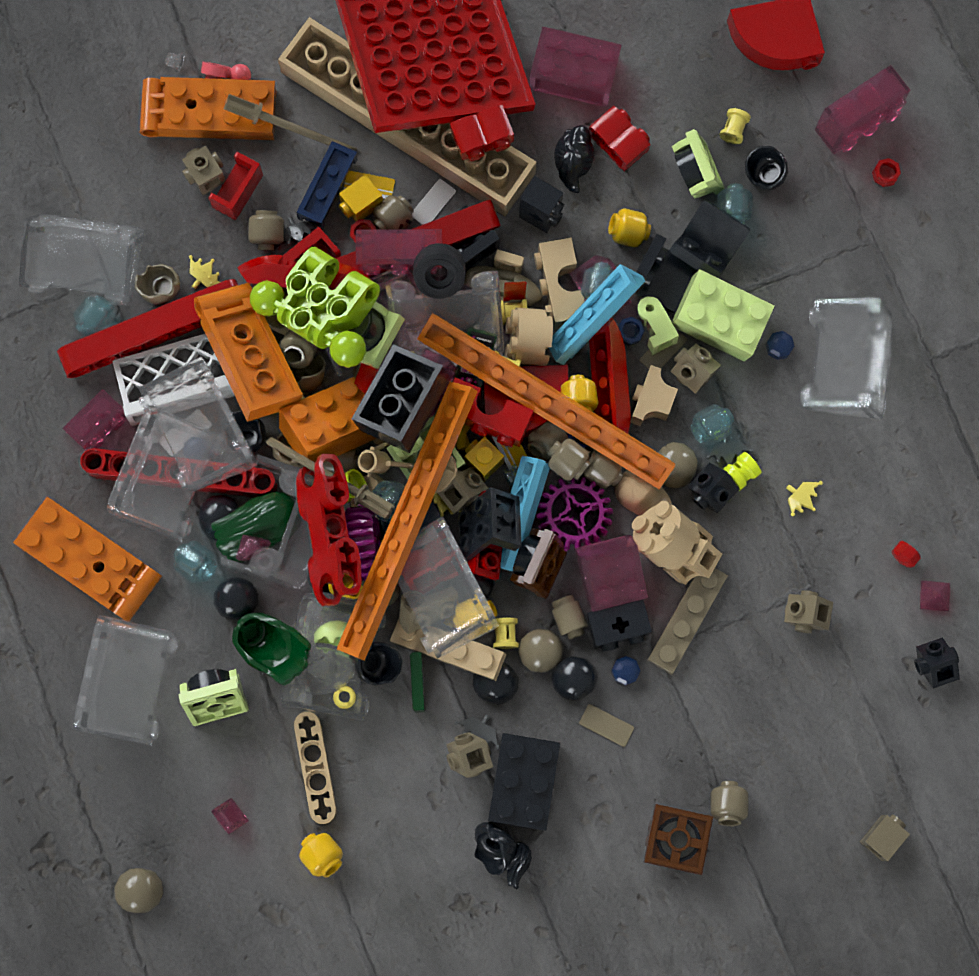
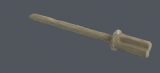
M229 94L226 99L224 110L253 121V124H256L258 119H261L328 146L333 141L357 151L356 147L261 111L262 103L257 105L232 94Z
M273 437L266 441V444L315 472V462ZM324 468L326 476H333L332 472ZM348 483L349 493L355 496L354 505H363L384 519L390 517L395 505L371 492L366 484L359 489Z

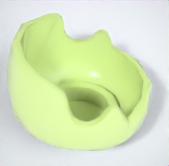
M335 620L321 625L314 633L315 645L321 646L324 651H328L330 646L337 648L347 622ZM338 650L339 655H341V656H346V655H348V654L343 653V652H341V651Z

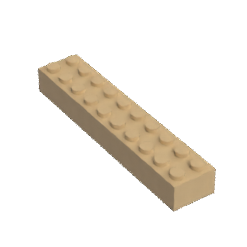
M309 17L279 57L278 62L281 73L374 132L348 41ZM450 123L376 133L481 202L492 200L495 211L503 216L508 214L536 174L537 162L512 146L500 152L495 150L487 151L484 157L476 161L462 160L451 133Z

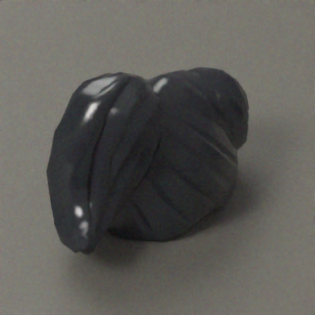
M584 125L567 129L558 140L554 151V160L559 171V178L566 188L574 193H579V177L588 173L595 156L594 147L591 143L592 136Z
M483 822L477 825L474 833L475 841L477 842L474 852L475 858L484 864L486 870L491 875H500L506 871L508 885L513 886L517 890L521 877L530 866L532 860L531 850L526 844L515 842L509 833L500 829L492 822Z

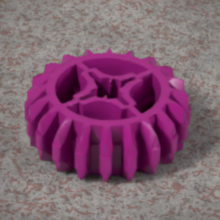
M581 477L579 484H575V478L569 481V485H566L565 481L561 478L558 480L560 489L550 484L548 489L552 495L543 492L541 498L547 503L539 502L538 509L545 512L538 513L536 519L546 521L539 525V530L549 529L553 531L565 543L564 551L568 552L570 544H574L575 552L579 553L581 543L584 544L586 550H590V540L597 545L600 544L601 539L597 533L607 536L608 530L603 526L612 525V520L604 517L613 514V509L604 508V506L610 503V498L600 499L605 490L601 488L597 492L593 491L596 485L595 481H592L589 487L585 486V477ZM571 493L584 495L592 503H579ZM560 497H563L565 511L552 518L551 508ZM571 507L581 512L579 523L578 520L569 518L568 515L570 514ZM597 510V524L587 533L584 518ZM570 525L578 533V536L568 535L559 530L557 526Z
M354 505V507L347 508L345 517L349 538L355 541L359 549L362 581H365L383 539L377 514L363 505Z

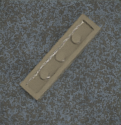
M715 568L710 578L703 576L693 578L648 657V662L671 675L674 673L728 575Z

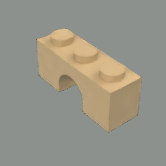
M572 238L539 243L538 253H534L536 269H541L543 279L539 280L542 296L547 295L549 304L545 306V310L551 311L549 316H552L554 330L560 329L585 302L583 290L566 291L558 283V279L562 275L576 271L577 262Z

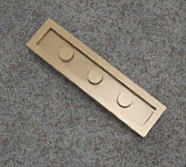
M399 619L390 639V642L415 652H421L423 655L494 681L497 680L506 657L505 652L431 625L407 634L402 628Z

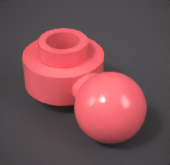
M202 61L201 73L206 74L205 78L251 79V71L244 64H236L233 67Z

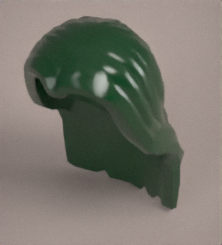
M273 492L247 501L229 515L211 523V527L215 531L214 537L217 539V549H219L222 555L227 556L231 563L240 564L258 557L277 543L290 537L297 529L301 520L295 500L285 493Z
M250 613L243 616L233 629L232 642L246 663L267 674L280 685L284 686L291 683L295 676H299L308 667L307 659L311 649L310 642L295 628L283 621L264 613Z

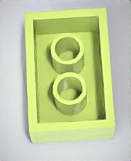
M699 269L689 282L674 315L672 324L676 329L731 356L746 361L754 354L774 309V305Z

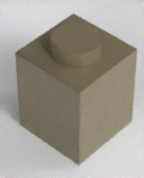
M892 814L890 817L888 815H881L859 842L881 861H889L910 834L904 830L906 827L905 823Z

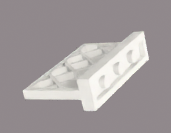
M206 334L113 360L124 404V413L131 426L235 396L225 375L215 378L208 374L215 363L219 365L220 363L215 353L211 355L202 351L205 343L209 342ZM188 349L193 352L186 363L175 358L179 350ZM198 355L209 359L203 372L191 366ZM158 356L166 359L159 371L148 366L152 358ZM171 363L182 367L176 379L165 375ZM133 364L139 367L133 378L130 379L122 374L121 367ZM144 371L156 375L149 387L138 383ZM188 371L199 375L196 383L189 386L181 382ZM161 378L172 383L169 391L162 394L154 390ZM134 386L145 391L141 400L130 403L128 396Z

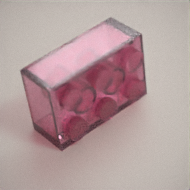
M542 26L530 73V89L608 107L622 45Z
M890 65L826 107L817 123L815 131L833 155L841 150L846 152L856 145V140L864 135L867 138L879 129L878 125L882 122L890 123L900 115L899 110L907 103L906 98L911 90L892 65Z
M442 229L356 230V265L359 270H362L367 275L380 274V269H391L392 274H409L408 269H413L414 260L423 248L431 244L442 243ZM442 266L433 267L431 273L437 274V269H442Z

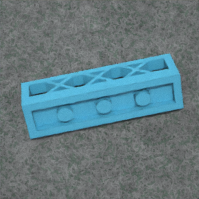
M620 264L553 335L552 346L548 348L555 361L564 365L569 358L572 359L645 282L643 276Z
M523 455L510 493L519 496L521 542L530 534L550 469L548 463H545L546 461ZM502 548L500 568L513 571L519 549L512 551Z

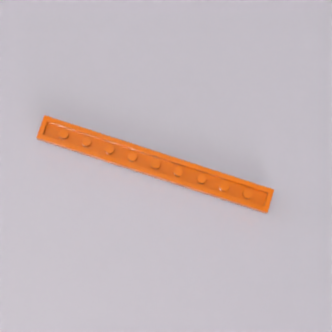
M432 313L419 334L417 340L525 407L534 410L541 417L659 490L675 468V463L434 313Z
M449 382L337 650L365 661L478 392L474 388Z

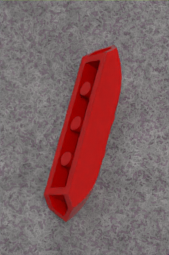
M266 255L251 259L237 268L245 281L252 287L259 282L268 280L278 283L283 291L287 292L286 277L297 262L287 261V264L283 265L282 255ZM339 263V270L329 288L331 290L336 289L347 274L352 271H357L365 277H369L352 266Z
M610 318L589 340L592 381L596 385L598 406L594 412L628 434L631 411L626 351L621 332L615 320Z

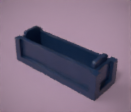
M331 142L296 212L298 220L303 221L305 219L323 230L325 226L324 220L352 164H356L358 160L356 151L336 142Z

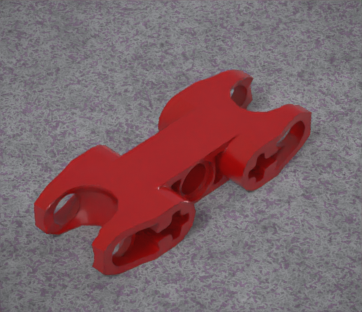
M321 454L315 462V472L306 467H302L296 477L297 502L300 516L309 525L313 555L309 558L308 570L315 597L321 606H335L339 604L342 596L356 595L359 592L362 584L361 560L357 544L348 535L343 505L348 502L349 489L343 466L335 454ZM324 461L333 465V476L325 475ZM305 474H310L314 478L311 487L305 483ZM345 574L349 575L353 580V587L351 589L343 584ZM324 584L332 585L333 599H328L323 594Z

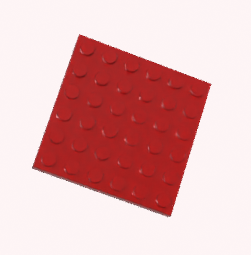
M335 0L375 133L452 123L463 117L477 114L498 105H503L506 115L534 111L536 104L501 0Z

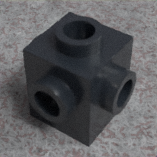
M709 462L690 483L688 489L694 495L692 500L702 510L708 508L718 514L739 490V487L727 471Z
M943 637L916 646L917 659L914 660L915 668L920 676H925L933 689L960 680L957 651L954 647H949Z

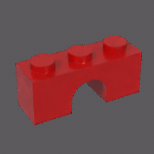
M455 377L453 382L470 386L478 391L464 424L471 427L470 430L477 435L486 437L488 434L496 437L497 442L509 448L515 445L520 448L533 419L534 410L507 399L504 408L495 415L484 414L477 407L481 397V388Z

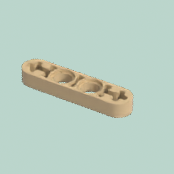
M303 712L296 717L294 729L311 818L316 823L328 824L335 819L337 807L320 719L314 713ZM305 717H309L310 721H315L316 725L311 727V733L313 737L318 735L319 741L309 740L302 744L301 738H307L306 730L300 729V724L304 723ZM316 745L320 748L321 756L317 761L310 762L305 758V750L308 746ZM315 774H322L326 778V786L320 791H315L310 786V779ZM329 792L330 798H324V804L326 807H331V812L327 814V819L322 820V816L315 813V810L320 808L319 799L313 801L312 795H323Z

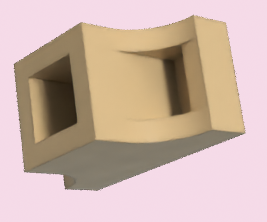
M651 365L644 385H637L632 399L637 401L630 423L641 426L643 421L652 417L664 421L667 420L678 389L664 383L661 378V368Z
M696 522L693 523L698 527L700 538L698 545L695 543L691 550L694 554L685 564L676 569L667 570L665 567L663 568L677 582L685 585L696 576L710 578L722 556V553L711 544L713 536Z

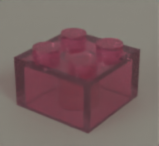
M631 535L575 548L586 600L592 612L648 598L638 546Z

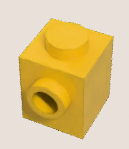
M366 174L339 193L341 201L339 207L348 219L352 216L355 221L370 215L374 208L383 201L382 194Z
M486 437L481 441L475 439L465 449L467 453L464 456L466 465L468 467L472 466L476 473L481 476L483 482L504 464L505 456Z

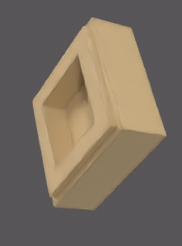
M497 249L494 267L521 274L524 257Z

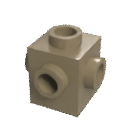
M206 146L191 150L182 159L186 168L182 171L183 175L190 185L196 184L202 195L225 182V177L220 169L224 166L216 152L211 154Z
M695 344L689 350L684 347L674 358L677 364L670 372L676 376L682 385L687 386L696 394L708 383L721 367V364L711 356L707 349Z
M471 466L463 471L457 469L455 478L438 495L452 513L455 514L465 509L479 497L482 491H487L489 488Z
M803 590L801 595L789 594L784 622L795 626V631L811 634L812 629L829 630L833 602L819 597L818 593Z
M460 734L454 738L455 741L446 744L449 752L446 757L450 768L466 778L480 775L483 771L493 767L488 743L474 734Z

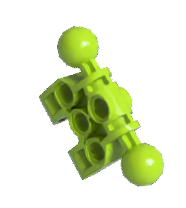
M311 247L302 255L286 277L288 293L286 298L282 287L278 283L266 280L259 282L253 287L250 293V304L257 314L267 317L277 314L279 323L318 348L325 349L329 347L330 355L336 364L348 368L357 366L364 359L366 344L358 333L348 330L360 326L376 302L380 293V286L359 272L352 271L347 274L336 289L331 290L329 286L339 270V262L319 248Z

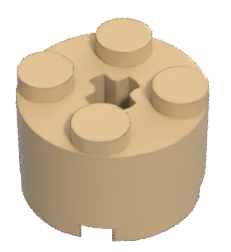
M518 307L511 310V316L507 317L506 334H510V344H506L505 347L506 358L515 361L520 359L523 365L547 366L550 356L545 355V349L551 348L553 337L552 316H549L550 310Z
M661 501L643 515L637 516L632 523V528L634 529L633 544L635 548L656 566L665 567L667 570L676 569L685 564L694 554L691 552L694 544L698 545L700 534L696 524L667 501Z

